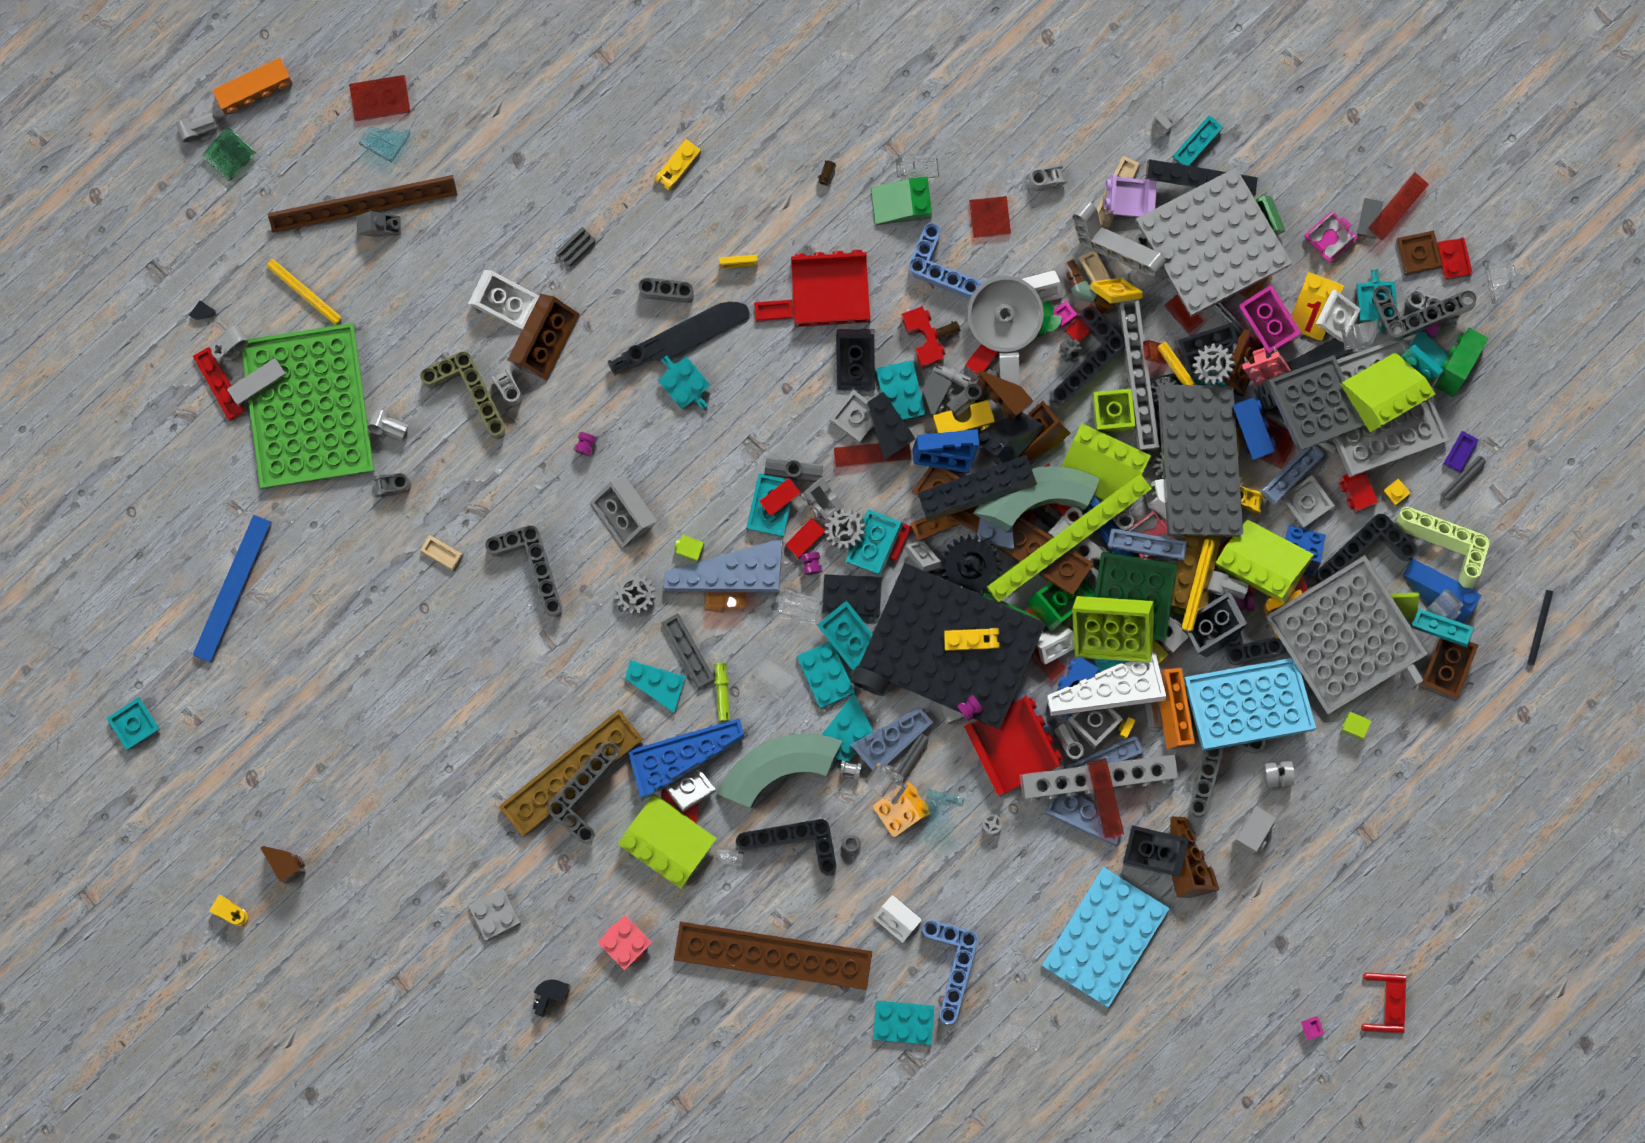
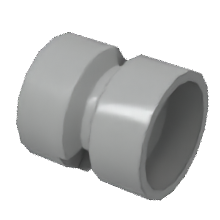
M1292 761L1280 762L1279 765L1275 762L1264 763L1266 788H1277L1279 784L1282 787L1294 786Z

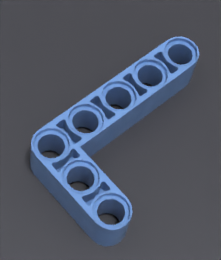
M928 223L923 229L911 258L909 273L914 278L970 299L973 292H968L965 287L973 285L976 290L983 282L930 261L940 238V228L935 223ZM934 230L937 235L929 237L927 231ZM922 247H927L930 252L922 254L919 250ZM915 264H920L923 269L915 271L912 267ZM937 271L940 273V276L933 278L930 273ZM955 278L958 283L950 285L948 279Z
M930 920L923 925V935L928 939L957 947L939 1016L943 1024L951 1025L958 1017L978 938L972 931ZM934 925L937 929L934 935L927 934L926 926ZM953 930L955 938L947 940L944 936L945 931ZM966 935H971L974 938V943L970 946L963 942V938ZM960 954L968 955L969 962L967 964H961L958 961ZM955 973L963 974L964 981L962 983H956L953 980ZM950 992L958 993L959 1000L957 1002L949 1001L948 994ZM945 1011L953 1012L954 1018L952 1021H945L943 1019Z

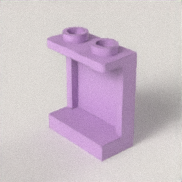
M1112 174L1105 181L1107 198L1104 200V209H1106V215L1138 218L1154 210L1157 181L1117 177V175Z

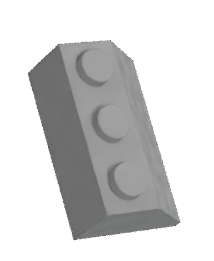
M625 475L610 481L590 501L622 548L643 535L657 522Z

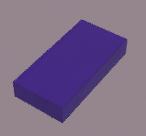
M1461 431L1443 465L1460 473L1475 448L1478 439Z

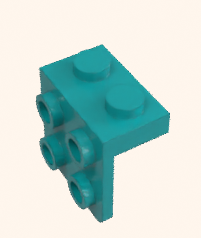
M1419 332L1401 357L1430 382L1442 372L1441 366L1445 359H1447L1448 354L1424 332Z

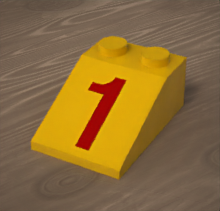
M1308 272L1291 314L1304 336L1322 342L1326 331L1318 326L1316 322L1331 291L1336 290L1341 294L1344 285Z

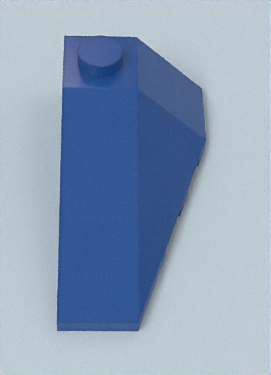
M1413 558L1402 574L1437 615L1463 624L1482 596L1471 588L1463 587L1458 581Z

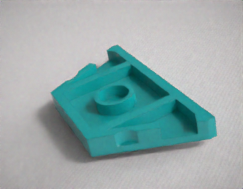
M855 694L850 697L821 734L842 741L835 759L844 760L845 762H850L856 754V751L850 744L873 733Z

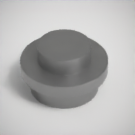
M847 835L842 840V848L848 854H855L861 848V841L855 835Z

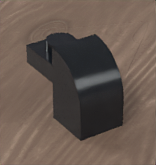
M554 979L540 983L534 990L535 994L541 995L540 999L536 998L534 1002V1014L543 1017L549 999L565 1004L571 985Z

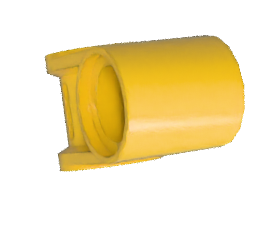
M1240 486L1242 496L1241 508L1255 514H1260L1263 499L1266 498L1259 491Z
M220 894L209 910L214 915L236 926H243L248 921V914L244 909ZM236 913L241 916L240 920L234 917Z

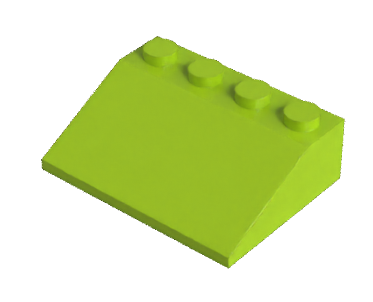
M1396 352L1340 383L1370 433L1435 395L1426 378Z
M1081 423L1061 467L1077 469L1100 478L1094 496L1105 500L1140 473L1142 475L1151 455Z
M1246 520L1243 524V535L1241 537L1233 536L1217 559L1216 565L1219 570L1286 604L1313 559L1314 554Z
M1076 597L1072 608L1075 657L1152 662L1153 601Z
M654 794L629 826L618 845L682 889L686 886L717 838Z

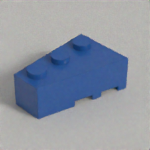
M1250 397L1234 403L1232 406L1251 458L1254 460L1275 452L1273 447H1276L1273 436L1269 437L1267 429L1270 427L1267 419H1262L1260 411H1263L1260 401Z
M978 429L917 435L912 448L914 464L969 473L979 447Z

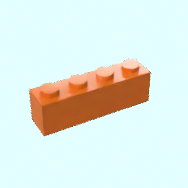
M278 58L212 90L224 114H232L243 105H251L260 97L265 98L277 89L287 88L292 83V80L281 58Z
M1182 668L1164 669L1160 671L1166 693V700L1158 702L1167 750L1185 748L1195 744Z

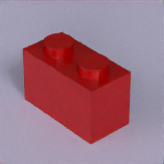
M1365 472L1353 477H1349L1348 473L1341 476L1339 487L1342 493H1346L1348 498L1346 500L1350 510L1354 511V514L1371 508L1378 503Z

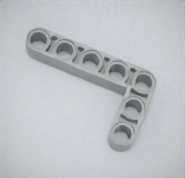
M1083 201L1072 215L1078 240L1084 247L1152 277L1158 273L1166 262L1164 256L1159 252L1102 228L1097 209L1091 202Z

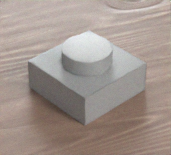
M1159 112L1154 116L1153 122L1165 135L1171 131L1173 125L1168 115H1163Z

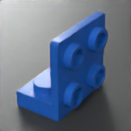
M1289 525L1286 540L1314 554L1304 574L1316 577L1321 563L1326 535Z

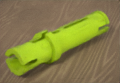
M725 662L714 663L716 679L714 685H716L718 721L731 720L728 695L729 680H727V664Z

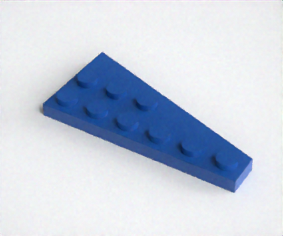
M740 718L629 750L641 800L644 801L743 740L745 736Z

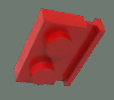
M1464 237L1437 242L1443 265L1444 280L1472 275L1473 272Z

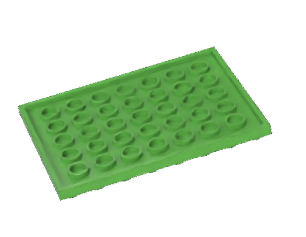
M354 323L247 339L249 343L242 350L245 377L274 358L286 374L248 399L260 488L266 489L375 472L370 434L367 428L368 420Z

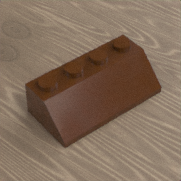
M540 294L507 361L547 381L580 313L554 296Z

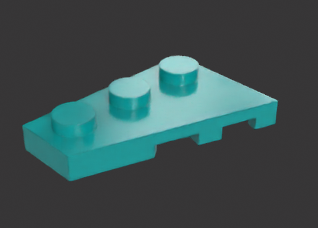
M630 660L625 679L675 714L686 676Z

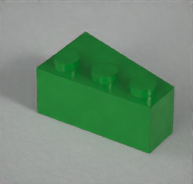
M1470 327L1465 333L1461 332L1456 340L1458 345L1457 347L1453 346L1448 354L1450 359H1445L1441 368L1443 370L1434 387L1454 397L1466 380L1489 338Z

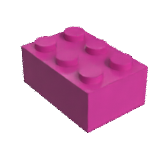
M1272 285L1239 305L1270 355L1275 353L1274 347L1279 351L1303 336Z

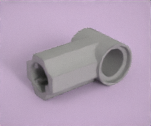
M212 113L195 119L186 118L177 123L183 142L194 141L199 135L218 129Z
M377 409L374 411L367 428L374 434L381 435L384 433L402 441L409 425L390 418L387 412Z
M1074 507L1067 510L1066 514L1048 534L1055 537L1074 523L1069 520L1068 515L1076 513L1080 518L1083 516L1081 510Z
M1213 571L1207 590L1218 595H1224L1230 591L1234 598L1244 600L1249 584L1229 578L1224 573Z
M1065 723L1054 729L1058 740L1066 752L1067 758L1072 762L1081 760L1084 749L1070 724ZM1076 747L1080 750V754L1072 756L1069 753L1070 749Z

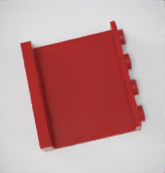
M852 250L851 253L834 251L832 254L815 252L813 255L806 256L805 253H797L791 256L795 327L871 323L867 252Z
M1027 695L1011 704L1000 730L978 720L964 726L998 796L1021 786L1020 775L1051 771L1062 765L1060 761L1063 758L1059 750L1055 751L1052 743H1054L1053 737L1050 732L1046 733L1043 727L1046 725L1041 715H1037L1035 711L1037 705L1034 699H1029Z

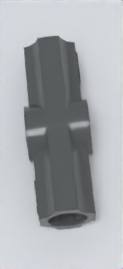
M990 369L987 371V373L997 376ZM976 380L946 404V407L949 411L952 410L953 416L957 418L970 405L979 402L980 398L989 391L986 388L983 390ZM970 390L977 391L978 396L971 397L969 396L968 392Z
M766 458L764 474L790 478L791 480L799 479L816 482L822 477L823 465L801 463L796 460L786 461ZM796 466L799 468V472L791 474L788 471L789 468Z

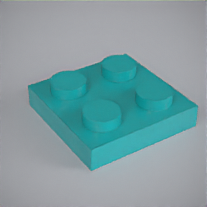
M140 697L106 718L127 751L161 730Z

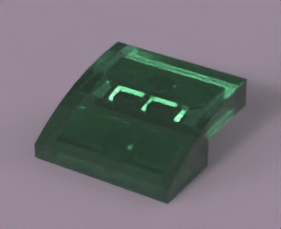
M227 127L210 144L201 157L227 181H231L240 168L246 166L256 151L233 130Z

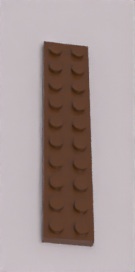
M929 467L912 491V494L919 498V492L959 479V477L947 469ZM978 505L948 516L977 535L980 517L973 513ZM1019 517L1013 524L1014 550L997 548L1016 561L1021 562L1053 537L1024 518ZM1070 549L1040 571L1038 575L1073 596L1094 566V563Z
M680 921L674 961L867 990L873 951Z

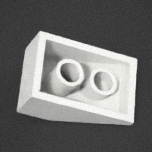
M484 270L468 304L523 330L539 295L491 270Z

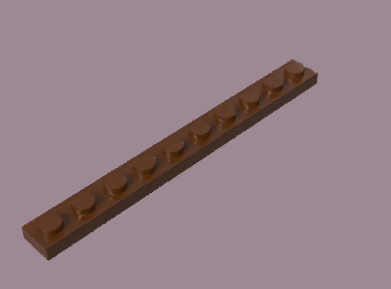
M450 175L268 213V219L272 233L357 216L369 211L376 212L458 194L454 176Z

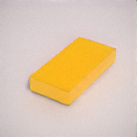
M757 254L719 257L721 269L758 266Z

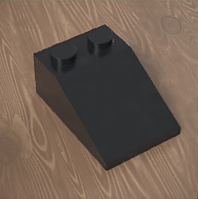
M837 329V390H875V329Z
M1021 413L1014 420L1012 417L1005 418L987 427L980 434L978 448L985 456L998 464H1002L1018 458L1045 426L1025 413Z
M1229 591L1198 610L1194 628L1190 632L1187 631L1198 654L1207 658L1223 648L1248 623L1233 594Z
M1132 825L1123 865L1180 877L1189 839Z

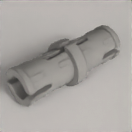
M938 363L935 364L932 371L965 389L971 377L956 372L954 368L951 370Z

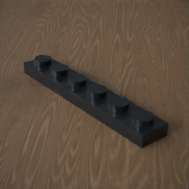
M1149 159L1147 161L1145 179L1197 188L1226 172ZM1241 175L1253 197L1256 196L1258 177Z

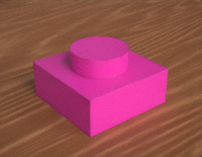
M1067 301L1054 309V315L1062 317L1060 324L1062 328L1078 318V315Z
M1318 1016L1301 1022L1307 1040L1325 1034Z

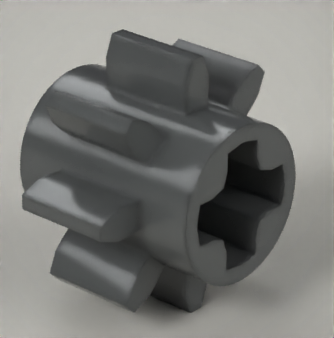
M1068 338L1061 343L1058 353L1065 362L1070 360L1073 363L1081 357L1083 348L1080 347V343L1076 339L1071 341Z

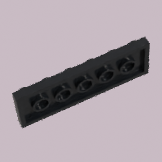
M1027 455L919 492L918 496L927 523L1037 485Z

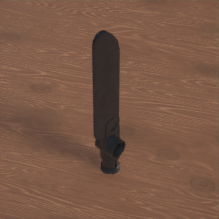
M728 301L719 303L638 345L631 346L629 350L621 353L620 357L612 361L608 360L607 363L614 376H616L617 372L625 368L630 369L634 366H639L647 359L662 362L661 360L666 355L670 359L746 320L749 317L750 311L746 304ZM633 352H639L641 354V358L633 359L631 357V354Z

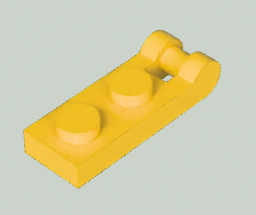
M685 139L665 166L656 174L654 180L657 183L661 182L665 185L664 188L670 191L701 153V150ZM667 173L672 176L671 179L665 177Z
M998 628L944 631L945 651L1000 648L999 642H997ZM984 636H989L990 642L984 643Z

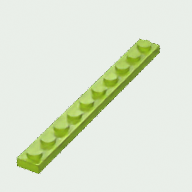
M1140 473L988 585L987 589L996 601L1000 602L1152 488Z

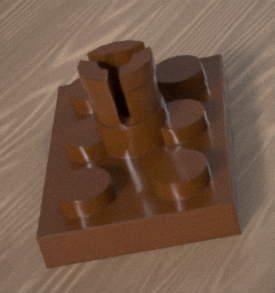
M1246 329L1243 330L1242 335L1238 338L1235 351L1233 353L1229 352V354L1234 356L1231 361H1234L1236 364L1231 367L1234 373L1228 374L1229 380L1223 379L1227 386L1233 387V392L1236 395L1242 397L1250 381L1249 376L1243 370L1242 364H1245L1244 357H1246L1250 364L1255 363L1253 351L1264 348L1262 342L1250 330Z

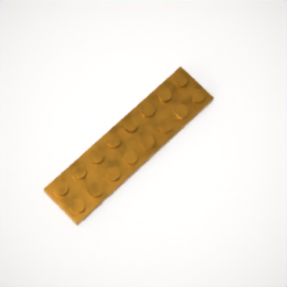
M619 709L498 807L522 837H524L551 815L547 809L549 801L603 742L611 741L619 749L618 756L604 770L606 771L644 739ZM610 745L604 749L605 755H611L614 752V747ZM594 760L591 763L593 770H597L601 766L599 760ZM585 774L580 775L578 778L579 784H585L588 781V776ZM568 789L565 792V797L568 799L575 795L573 789ZM554 804L552 806V812H555L557 809H559L561 807V804Z

